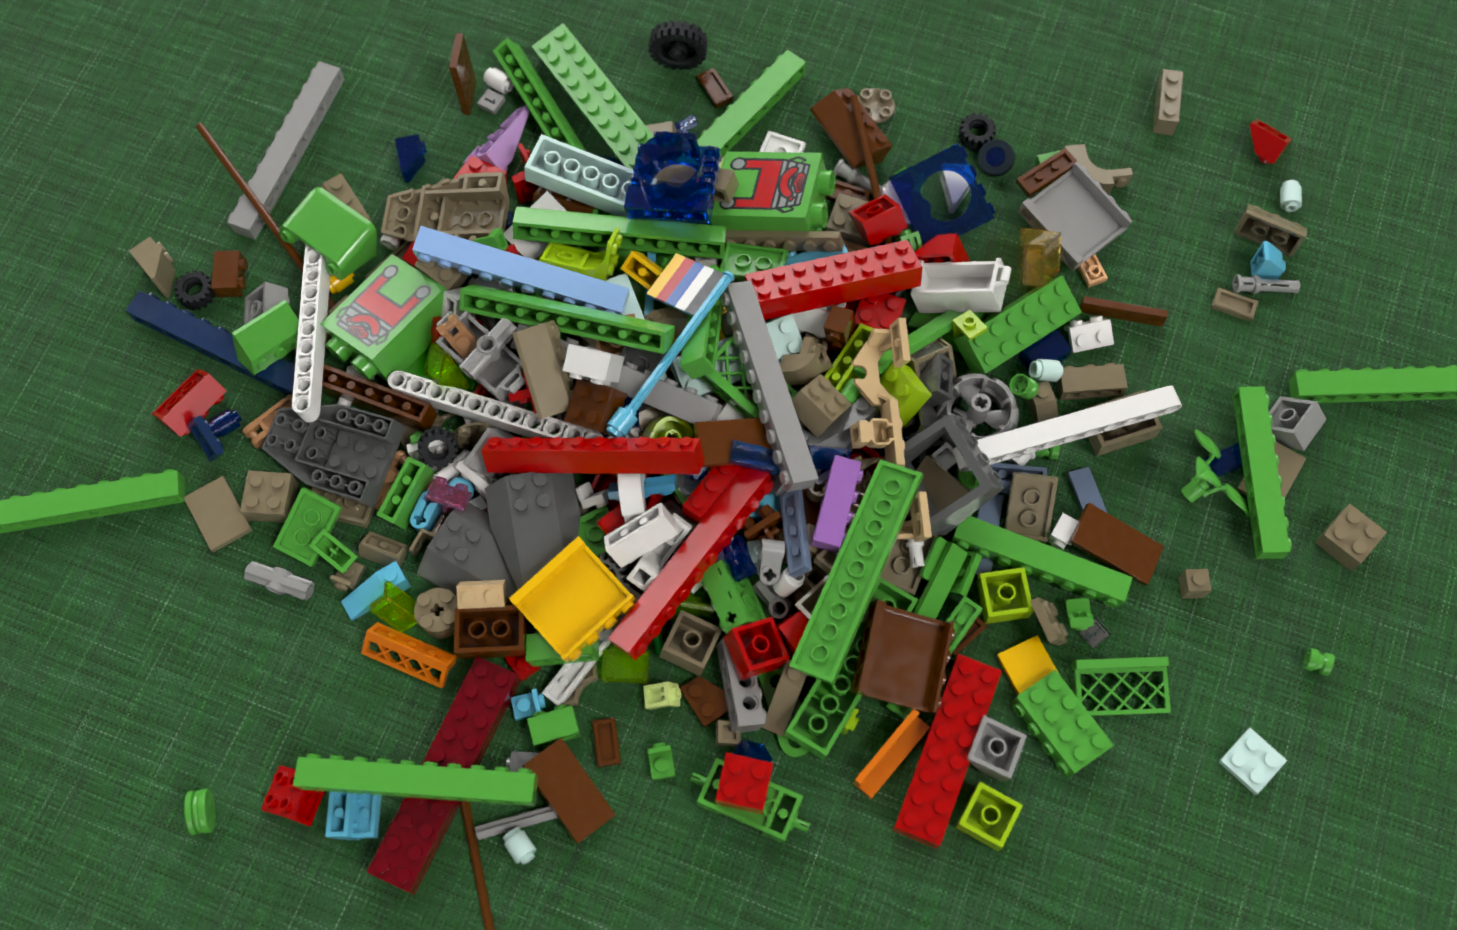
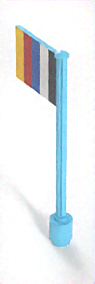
M676 253L646 293L649 297L693 316V318L630 404L625 406V408L619 407L609 420L605 431L613 438L626 437L638 421L636 418L638 408L729 283L734 281L735 278L731 272L724 271L721 273Z

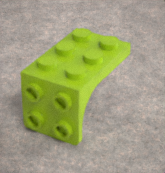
M616 227L607 243L606 250L600 252L550 242L539 261L606 281L609 275H613L614 268L618 265L619 254L616 253L617 249L621 246L623 235H619L620 228Z

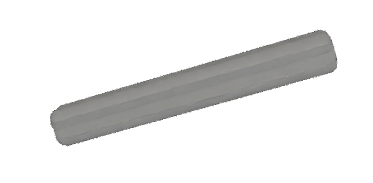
M545 806L475 827V834L480 840L509 832L516 827L523 828L558 817L550 806Z

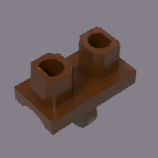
M766 504L758 510L763 518L762 521L756 524L751 516L746 519L743 530L748 542L754 541L757 538L759 542L760 539L775 540L773 536L780 532L777 525L783 522L778 510L774 511L773 508Z

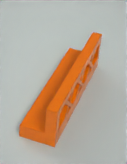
M379 622L366 631L361 654L439 688L445 686L448 671L456 664L457 660L456 655ZM371 641L379 646L380 652L369 649ZM392 650L397 652L401 660L396 661L392 659L389 652ZM409 660L418 661L421 669L413 668ZM434 668L441 671L440 679L433 677L429 669Z
M912 710L854 780L853 784L870 799L874 797L930 729L925 722L918 718L919 712L917 710Z

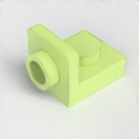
M662 682L644 686L645 709L667 706L679 707L681 699L679 685L672 682Z

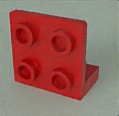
M522 143L518 144V149L525 169L531 153L528 148L524 149ZM525 171L512 176L514 189L520 205L533 200V193L539 186L525 180Z
M279 766L261 810L311 827L325 791L300 790L293 786L296 769Z

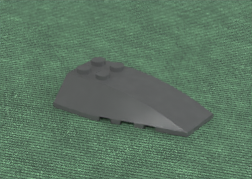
M528 472L510 475L485 488L491 531L517 590H519L579 536L580 511L573 473Z
M465 501L451 511L426 548L417 575L440 588L450 590L456 597V586L459 582L506 579L507 603L505 606L514 605L509 598L518 590L492 534L489 514Z

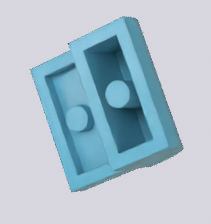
M330 792L325 837L341 840L378 838L381 795Z

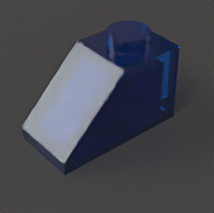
M419 134L395 139L401 173L405 183H409L426 162L424 153H428L425 141L421 142Z

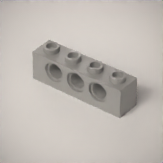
M722 638L716 645L732 733L759 731L765 725L766 711L762 709V690L758 687V675L741 680L746 684V688L739 684L740 678ZM743 702L747 703L751 710L746 709L743 706Z

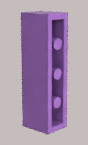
M837 455L834 456L810 546L835 553L842 547L847 535L844 533L846 525L850 526L853 513L849 512L851 504L855 505L858 491H855L856 483L860 484L863 476V471L860 470L862 462Z

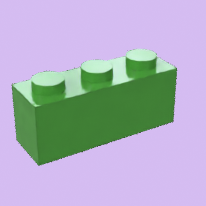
M407 457L377 516L406 530L421 494L427 491L436 471L413 458Z
M538 630L534 631L533 634H526V661L533 667L599 661V639L591 646L587 644L581 650L582 654L575 661L572 662L570 660L566 663Z

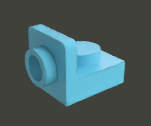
M532 689L531 693L511 698L516 721L531 718L532 714L543 711L542 708L546 707L544 696L539 694L537 689Z

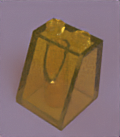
M1020 228L1018 271L1022 285L1044 287L1059 273L1061 232Z

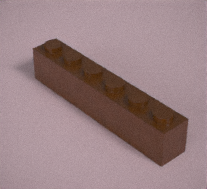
M325 364L323 366L322 393L337 399L339 397L344 398L353 405L425 431L427 428L430 430L438 415L430 403Z

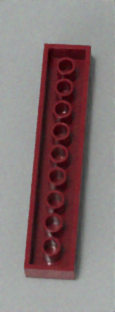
M476 656L421 765H424V762L438 763V767H447V764H460L462 768L471 769V765H480L511 702V698L521 682L518 674ZM404 797L366 873L415 895L460 805V801Z

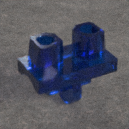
M741 535L736 536L723 549V559L729 565L734 580L740 582L757 573V569Z

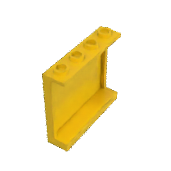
M579 536L509 598L566 663L570 660L573 662L582 654L581 650L587 644L589 646L594 644L600 637L598 634L605 628L608 630L617 622L616 618L621 613H628L634 606L633 602L636 601L635 597L597 558Z

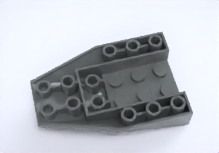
M342 404L321 405L320 415L313 422H305L292 408H280L277 410L262 449L306 485L374 508L406 427L394 419Z

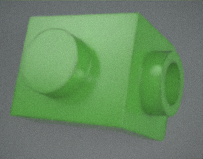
M1087 597L1066 600L1067 618L1071 628L1087 630L1089 626H1094Z

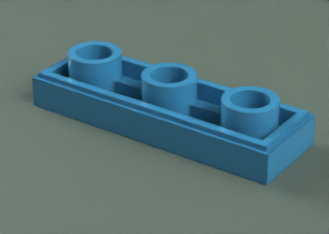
M676 474L645 478V498L651 494L669 495L676 491ZM618 482L610 483L607 492L609 500L616 499V501H620Z

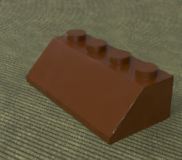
M844 88L831 92L812 106L810 111L850 166L855 169L864 167L866 164L849 96L854 93L849 88ZM859 102L874 164L882 163L892 145L876 125V122L867 113L864 106Z

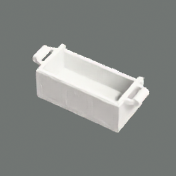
M996 258V261L924 263L923 260H919L923 266L921 286L911 288V296L919 313H945L948 310L959 313L968 310L972 312H1001L1006 286L1009 283L1011 267L1004 266L1001 258Z

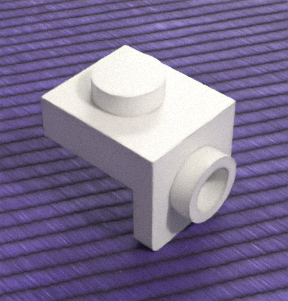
M586 482L576 488L577 498L581 502L583 509L594 505L596 508H600L609 504L608 489L594 493L590 482Z

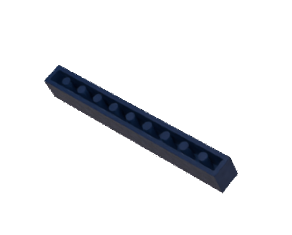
M139 291L125 310L134 321L285 395L291 394L293 397L295 362L291 360L286 362L279 359L265 370L253 375L238 361L233 337L223 327L218 326L216 328L204 318L197 319L188 310L183 309L181 311L169 301L164 303L150 292L146 294Z

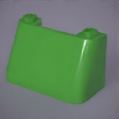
M321 187L311 190L280 227L279 234L284 242L294 244L299 239L326 258L327 271L340 280L346 278L377 255V232L375 226L368 219Z

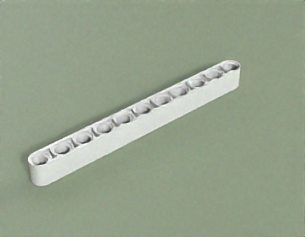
M305 244L292 409L305 422H313L319 417L321 407L326 331L321 323L327 318L330 273L326 269V258L307 244Z
M397 370L388 376V384L392 390L430 403L434 408L529 438L603 437L601 433L552 417L538 419L537 414L533 411ZM535 424H540L537 428H532ZM555 430H560L557 434L552 435Z
M1166 386L977 440L978 447L981 452L987 455L990 460L989 464L992 465L1177 411L1182 407V404L1174 387ZM955 447L952 452L960 472L971 471L962 454Z

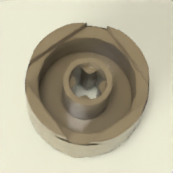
M433 588L418 596L414 608L415 619L428 635L438 639L454 635L455 608H458L457 597L450 590L444 588Z

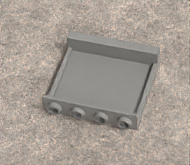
M1075 162L1071 170L1031 200L1028 198L1022 202L1018 213L1072 272L1125 232L1132 223L1128 213L1116 204L1114 198L1109 196L1102 189L1100 183L1095 181L1088 174L1086 168L1078 162Z

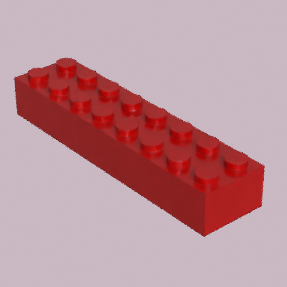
M905 240L745 274V281L752 282L764 320L919 287L922 281L923 266L909 241Z
M961 654L957 655L941 696V705L934 715L893 827V832L935 849L941 845L970 763L967 760L969 751L982 717L987 715L1002 670Z

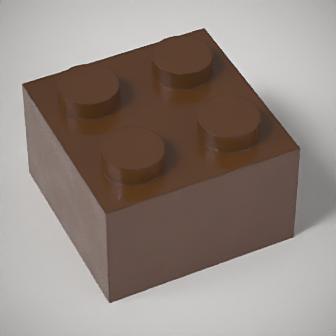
M577 379L564 421L609 435L605 431L608 427L607 423L617 409L624 406L627 393L612 387Z

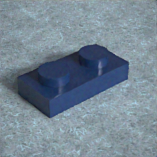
M201 415L194 418L187 425L210 462L224 453L222 443L219 439L215 438L209 423Z

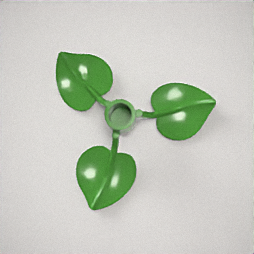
M1194 429L1192 432L1195 433L1199 443L1209 452V459L1205 462L1199 456L1196 458V476L1181 489L1182 493L1193 503L1202 495L1207 497L1209 494L1223 491L1245 512L1246 518L1249 517L1250 514L1246 502L1241 494L1228 483L1222 486L1220 479L1209 466L1215 456L1218 459L1221 457L1218 447L1209 437ZM1206 481L1210 482L1217 488L1207 491L1206 489L1209 488V486L1206 483Z

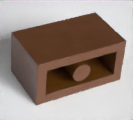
M239 250L214 252L211 289L218 298L243 297V289L246 288L244 274L248 269V263Z
M835 305L832 306L823 327L828 346L832 350L841 352L857 329L854 312Z

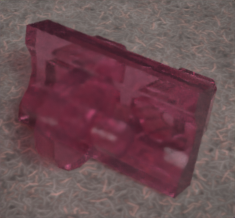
M438 476L428 491L426 500L443 505V512L449 513L451 508L465 511L468 502L472 498V493L468 492V486L458 483L455 487L447 485L448 481L446 478Z

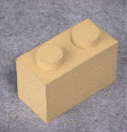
M506 579L459 582L456 586L458 609L504 607L507 603Z

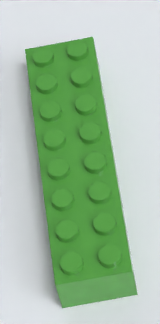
M881 577L870 602L881 600L886 602L887 606L912 612L918 601L915 597ZM869 604L834 685L817 679L784 734L785 737L822 760L826 758L862 695L851 693Z

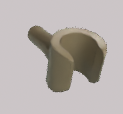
M446 413L441 416L437 415L432 426L439 428L445 420L456 414Z

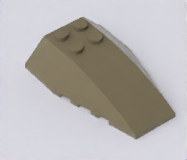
M504 173L462 174L457 179L450 180L448 178L432 186L430 184L423 185L418 190L412 188L388 195L381 233L412 242L416 239L420 226L470 241L489 236L493 229L502 228L504 233L510 204Z

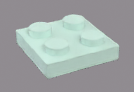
M1249 728L1220 759L1219 763L1254 795H1257L1287 760L1255 731Z

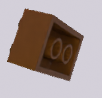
M515 605L489 608H455L454 654L459 659L476 658V656L480 658L526 656L528 619Z

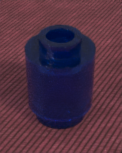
M228 408L212 418L209 425L213 434L219 438L241 426L239 422L242 419L236 410L231 412Z

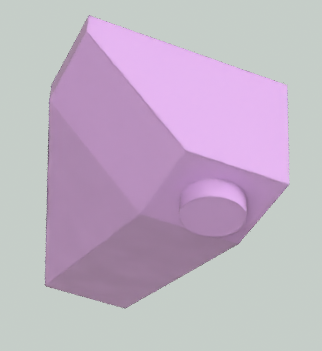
M528 106L516 109L500 125V129L487 137L489 141L481 147L477 146L463 163L465 164L470 156L473 155L507 171V166L513 159L530 112Z

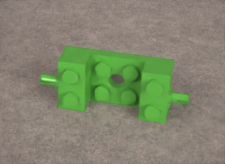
M716 758L707 778L695 772L692 774L690 782L703 786L697 800V805L717 815L721 813L761 831L762 835L782 844L785 843L789 832L794 827L806 833L811 823L798 818V810L803 800V796L770 782L763 815L716 805V796L724 761Z

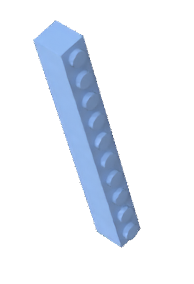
M420 226L412 249L420 261L426 263L430 261L437 262L440 267L450 269V267L457 268L459 272L466 275H471V273L477 274L483 280H497L503 286L510 288L517 286L523 292L529 294L537 292L546 299L554 300V298H557L567 304H577L586 308L623 315L629 297V288L423 226Z

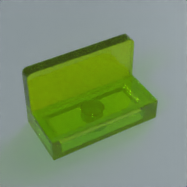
M390 581L384 583V596L370 604V611L402 633L418 623L414 615L417 601Z

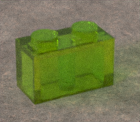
M616 647L603 650L601 671L603 682L648 684L649 652H645L634 661Z

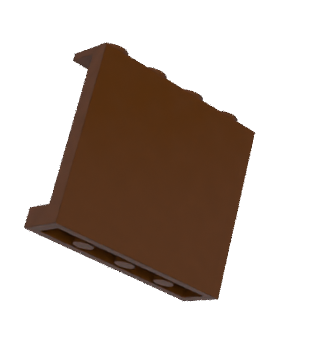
M881 600L870 602L851 693L925 713L937 712L942 701L940 696L941 687L946 681L945 667L951 656L949 651L950 642L955 635L954 621L944 622L887 606L886 602Z

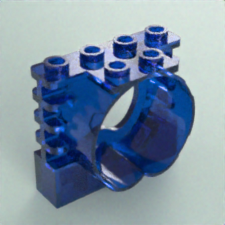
M655 131L653 137L645 144H638V153L636 154L635 165L633 166L634 174L631 176V186L628 185L624 202L627 218L711 223L714 207L713 195L716 191L717 174L719 173V164L722 160L720 149L714 146H699L695 133ZM686 165L696 171L689 180L681 185H669L666 182L652 184L654 177L668 166Z
M958 143L889 177L914 231H919L922 245L937 235L957 234L959 237L994 219L993 214L996 213L991 202H986L984 198L986 191L981 183L977 184L975 180L977 173L973 165H968L965 159L968 155L964 146L959 147ZM940 171H952L959 174L965 179L970 188L971 198L967 210L960 217L951 221L934 219L930 213L931 205L929 201L925 200L921 195V188L924 182L931 175Z

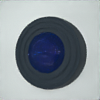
M1000 139L990 140L985 143L978 154L980 168L990 176H1002L1008 173L1015 162L1013 148L1008 142Z

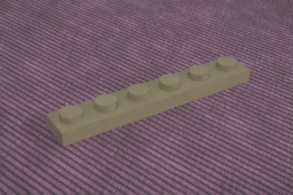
M726 230L724 250L727 242L787 249L790 252H843L844 243L840 231Z

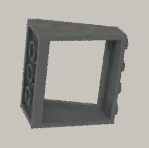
M947 414L905 442L904 467L915 470L911 461L943 434L948 432L980 483V486L939 512L921 481L917 493L927 492L932 535L948 534L1004 489L1000 482L1001 477L991 468L989 458L981 452L977 439L969 433L965 420L960 416Z

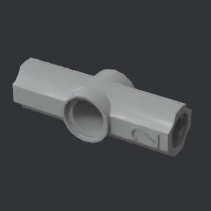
M502 318L488 335L481 336L478 339L477 347L459 366L460 369L468 377L475 380L490 362H495L500 358L501 350L513 338L512 333L518 331L517 327L508 319Z
M251 561L244 571V579L246 581L264 586L267 590L279 595L287 594L307 601L311 598L314 591V582L294 576L291 572L279 567L271 568Z

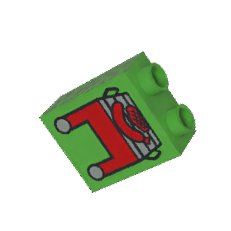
M726 152L722 169L734 170L739 185L730 204L712 201L708 214L712 225L726 226V230L817 231V228L826 227L828 208L824 198L834 194L835 173L833 170H826L822 153Z
M392 254L321 323L322 327L331 337L325 346L343 363L351 356L353 360L350 363L353 368L368 381L375 375H378L388 382V376L392 372L397 370L404 372L431 345L432 318L441 316L443 294L447 289Z

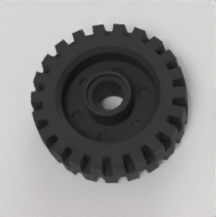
M668 20L667 24L664 21L661 22V25L657 24L650 33L649 55L660 66L664 64L665 68H669V66L673 70H676V67L679 70H684V67L689 70L692 66L696 68L698 64L701 65L706 59L708 38L706 33L702 32V28H696V24L692 23L689 25L688 21L681 23V20H676V23L673 20Z

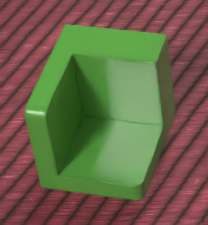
M502 228L493 229L489 236L473 240V242L506 251L509 247Z

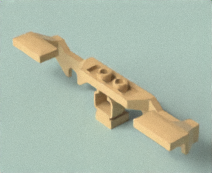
M898 318L889 325V329H872L868 341L864 343L852 362V367H861L865 371V378L854 379V385L860 390L862 396L871 406H880L881 418H873L869 422L867 420H858L850 426L852 448H862L865 445L868 448H884L887 462L904 467L905 442L902 439V419L899 415L898 399L890 395L880 384L878 361L884 352L891 349L894 368H902L911 361L906 318ZM918 492L915 494L910 507L912 520L903 523L897 539H914V542H923L932 537L927 492Z

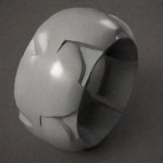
M981 373L966 374L953 380L952 399L936 405L935 408L938 420L947 414L953 415L951 407L957 402L958 397H962L969 405L967 418L964 419L969 433H971L973 424H981L985 421L988 425L997 429L995 433L989 435L993 436L1016 429L1019 421V409L1017 408L1016 398L1010 388L997 378L990 379ZM991 400L1000 408V410L988 412L991 406ZM948 432L941 436L945 443L948 442L953 448L957 447ZM971 433L977 440L989 437L975 436V433Z

